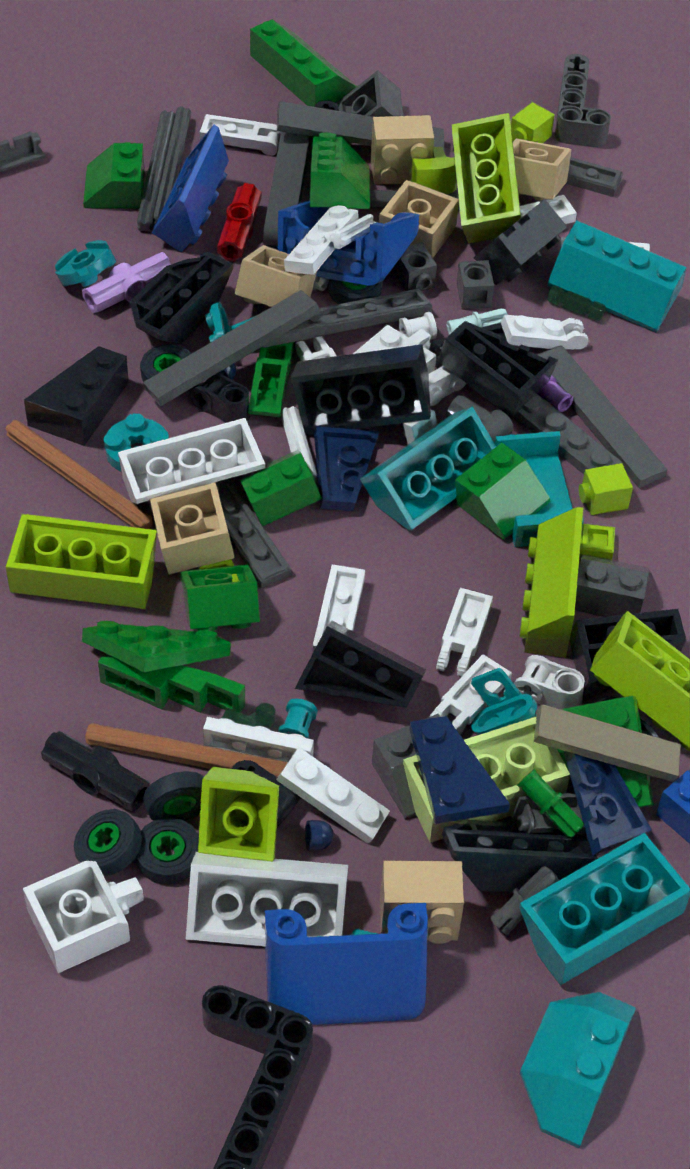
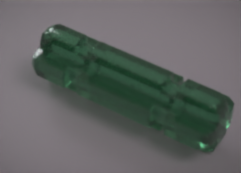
M557 285L552 286L548 293V302L557 306L561 303L563 304L562 308L583 316L588 314V318L595 321H600L605 314L606 306L603 303L597 301L592 303L590 298L572 291L566 293L564 288Z

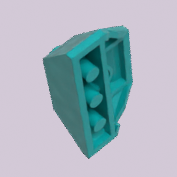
M601 992L551 1001L520 1070L521 1078L537 1116L541 1132L580 1148L636 1007Z

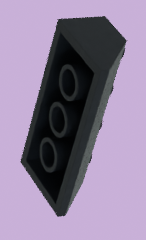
M422 344L299 361L291 376L305 435H313L316 426L359 429L428 420L431 417L429 374Z

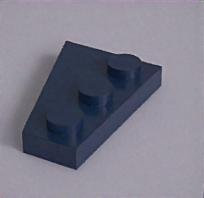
M316 426L314 440L319 493L322 497L320 500L321 509L354 510L362 486L360 478L366 474L379 431Z
M447 716L410 722L409 731L435 824L509 812L510 803Z
M564 751L593 856L623 845L642 833L647 835L652 831L615 765Z

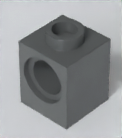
M423 242L410 245L395 264V275L405 291L414 289L424 291L435 288L437 270L435 261Z
M489 260L459 262L456 285L461 308H491L494 282Z

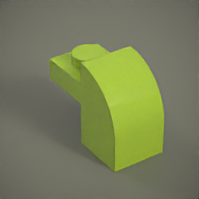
M433 147V158H413L411 182L446 195L454 192L457 188L455 157H446L442 147Z

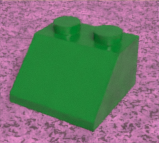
M113 143L87 165L84 208L140 209L145 174L143 143Z
M500 443L455 479L457 505L503 540L513 533L515 516L536 514L550 503L549 495L526 459L503 443Z
M299 450L265 464V469L239 476L240 482L262 527L322 499L313 475Z
M248 564L180 571L186 616L190 629H196V631H215L217 626L231 625V628L243 629L250 627L251 623L260 622L257 581ZM232 574H237L239 582H232Z

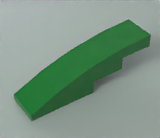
M295 341L265 348L260 347L248 409L249 414L281 416Z
M101 657L98 661L100 683L159 709H163L169 699L200 713L207 702L238 716L245 707V685L211 672L183 665L143 672L114 657Z

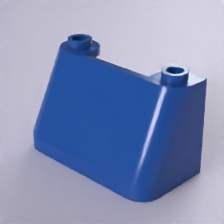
M310 201L278 210V250L290 254L330 207H310ZM401 212L393 216L390 222L370 224L369 233L357 237L355 241L341 249H335L317 270L316 277L362 285L380 283L386 278L418 235L419 214Z
M407 903L392 909L388 915L387 934L307 937L305 919L294 910H265L267 1001L304 1015L310 1020L312 1025L401 1021L418 1017L425 1008L427 990L428 917L426 903Z

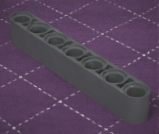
M281 132L264 226V246L278 247V210L300 204L302 201L312 136Z

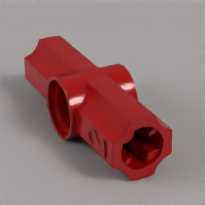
M244 183L243 186L237 187L232 204L227 207V219L217 245V253L227 261L235 262L236 259L243 257L247 241L253 236V223L262 199V191L258 190L254 184Z

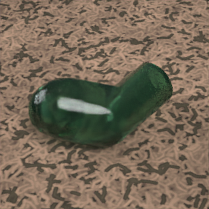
M261 703L256 707V712L249 715L227 708L222 718L252 727L263 726L270 728L276 720L274 717L276 710L269 703Z

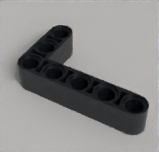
M223 985L213 986L205 992L202 998L204 1027L215 1036L264 1054L213 1169H262L310 1058L313 1046L312 1023L300 1013ZM216 1007H226L229 1009L228 1012L221 1015L211 1012ZM257 1020L267 1024L259 1029L248 1026L249 1023ZM295 1034L303 1037L304 1040L298 1043H291L285 1038ZM280 1069L286 1071L289 1075L282 1079H276L270 1076V1073ZM265 1105L272 1108L273 1112L262 1116L256 1114L253 1110L258 1106ZM244 1142H250L255 1144L257 1149L251 1153H242L237 1147Z

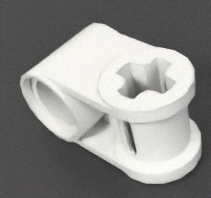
M531 655L528 657L525 663V672L522 677L517 678L514 682V685L521 694H529L537 704L557 709L582 705L585 680L579 671L552 662L543 656Z

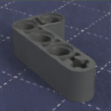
M571 54L566 57L564 63L555 138L566 144L601 147L606 144L608 139L611 116L605 110L584 107L589 59L581 54Z

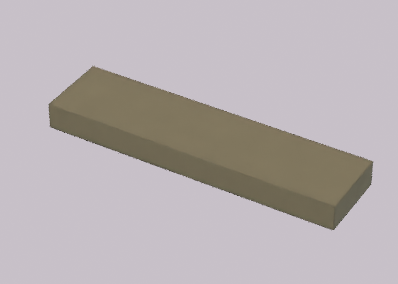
M543 704L537 710L534 742L671 782H674L679 776L681 744Z

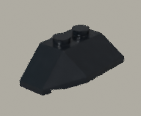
M210 252L200 254L198 258L185 259L166 266L130 301V308L136 328L162 341L182 344L206 319L205 314L209 313L211 305L220 301L232 273L233 263Z
M466 819L455 823L451 827H444L442 832L451 857L454 861H462V871L478 890L492 893L498 891L513 892L515 888L520 890L544 866L551 869L558 879L561 880L598 859L596 855H592L589 841L585 835L576 833L571 838H568L556 828L554 832L528 834L518 830L517 822Z

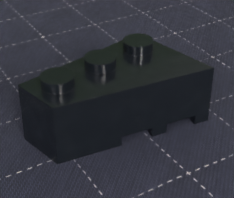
M544 199L473 258L476 261L489 260L495 285L503 279H506L509 283L523 272L519 266L524 262L530 266L542 256L539 251L542 247L545 246L549 250L561 240L558 234L567 226L546 199Z
M464 321L445 338L438 362L512 418L549 382L558 359L551 356L548 359L529 352L530 348L521 344L520 347H516L502 341V336Z
M100 346L92 350L24 399L27 426L85 446L129 383L127 356Z
M679 609L632 614L677 650L682 651L687 639ZM623 615L575 621L569 641L576 670L584 676L585 680L584 702L613 689L611 686H605L600 683L590 669L596 653Z
M332 620L322 634L295 689L324 692L334 696L342 695L360 698L363 701L407 708L426 669Z

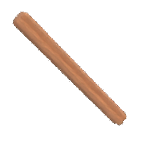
M13 420L6 426V434L9 438L130 526L144 529L152 528V516L23 423Z
M95 723L88 725L85 734L86 743L89 745L209 769L212 767L232 769L233 765L239 761L251 760L278 777L287 764L284 761Z

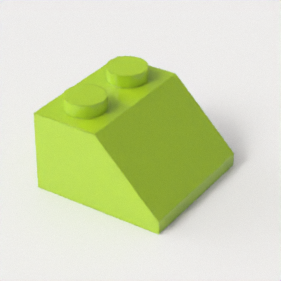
M212 767L202 779L198 853L273 862L275 859L279 785L251 771Z

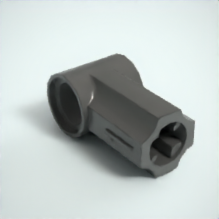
M458 395L454 398L446 411L447 418L455 412L473 406L494 443L496 436L509 435L513 431L512 421L504 412L494 410L490 413L464 396Z

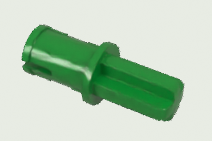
M535 769L517 784L540 808L539 814L545 813L566 837L571 838L581 830L584 823L560 798L563 794L561 792L556 793Z

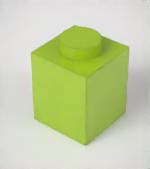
M534 102L530 103L512 117L511 130L513 141L517 138L544 143L552 136L555 114Z
M623 463L585 469L583 482L579 484L578 488L580 500L582 503H586L591 515L628 509L633 490Z

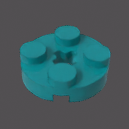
M103 240L85 243L87 249L78 253L77 249L74 248L62 256L55 264V273L62 286L81 283L83 287L89 286L98 280L97 274L114 265L116 259L107 242Z
M130 414L125 420L113 425L104 436L107 460L112 467L121 471L118 452L131 449V445L134 443L146 445L168 439L169 434L159 423L146 419L141 414Z

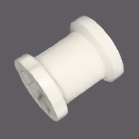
M426 312L423 317L407 320L405 317L399 319L400 333L408 338L420 329L431 335L430 340L437 338L436 322L431 312Z

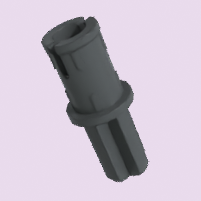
M542 867L520 890L518 888L513 890L514 896L496 914L491 916L493 923L498 928L502 926V932L509 935L524 919L519 904L558 882L557 875L548 867Z

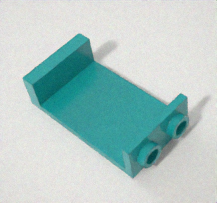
M560 431L496 436V447L503 443L526 459L550 497V503L536 514L515 516L513 533L511 534L514 547L529 546L530 537L537 538L539 524L573 509L558 456L561 438Z

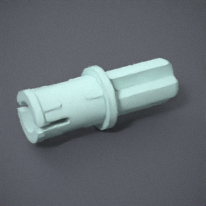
M502 308L481 314L474 311L470 316L447 321V331L450 335L464 321L481 328L499 324L504 314H508L506 309Z

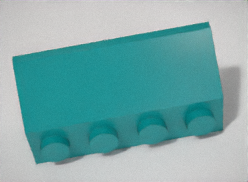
M576 220L562 244L548 280V286L657 333L682 289L687 267Z
M472 406L453 413L364 475L360 480L379 509L406 529L412 530L456 498L455 479L492 451L496 445Z
M642 833L522 901L519 904V908L537 955L561 986L683 914L690 897V887L649 837Z

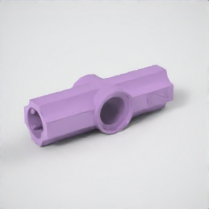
M161 252L133 266L128 263L118 264L111 270L108 278L82 290L87 307L94 314L124 299L130 302L161 270L171 265L169 258L165 253Z

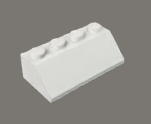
M246 418L118 452L123 481L131 502L136 504L149 501L151 498L207 485L266 468Z
M196 852L190 871L186 940L265 946V910L289 909L301 914L307 926V937L342 936L348 865L274 859L271 862Z

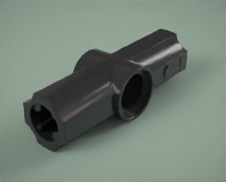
M58 731L57 733L53 732L48 737L41 751L44 761L70 775L74 783L84 792L90 795L101 793L130 811L139 809L143 804L145 790L150 786V782L121 766L117 758L106 748L101 746L90 748L64 732Z

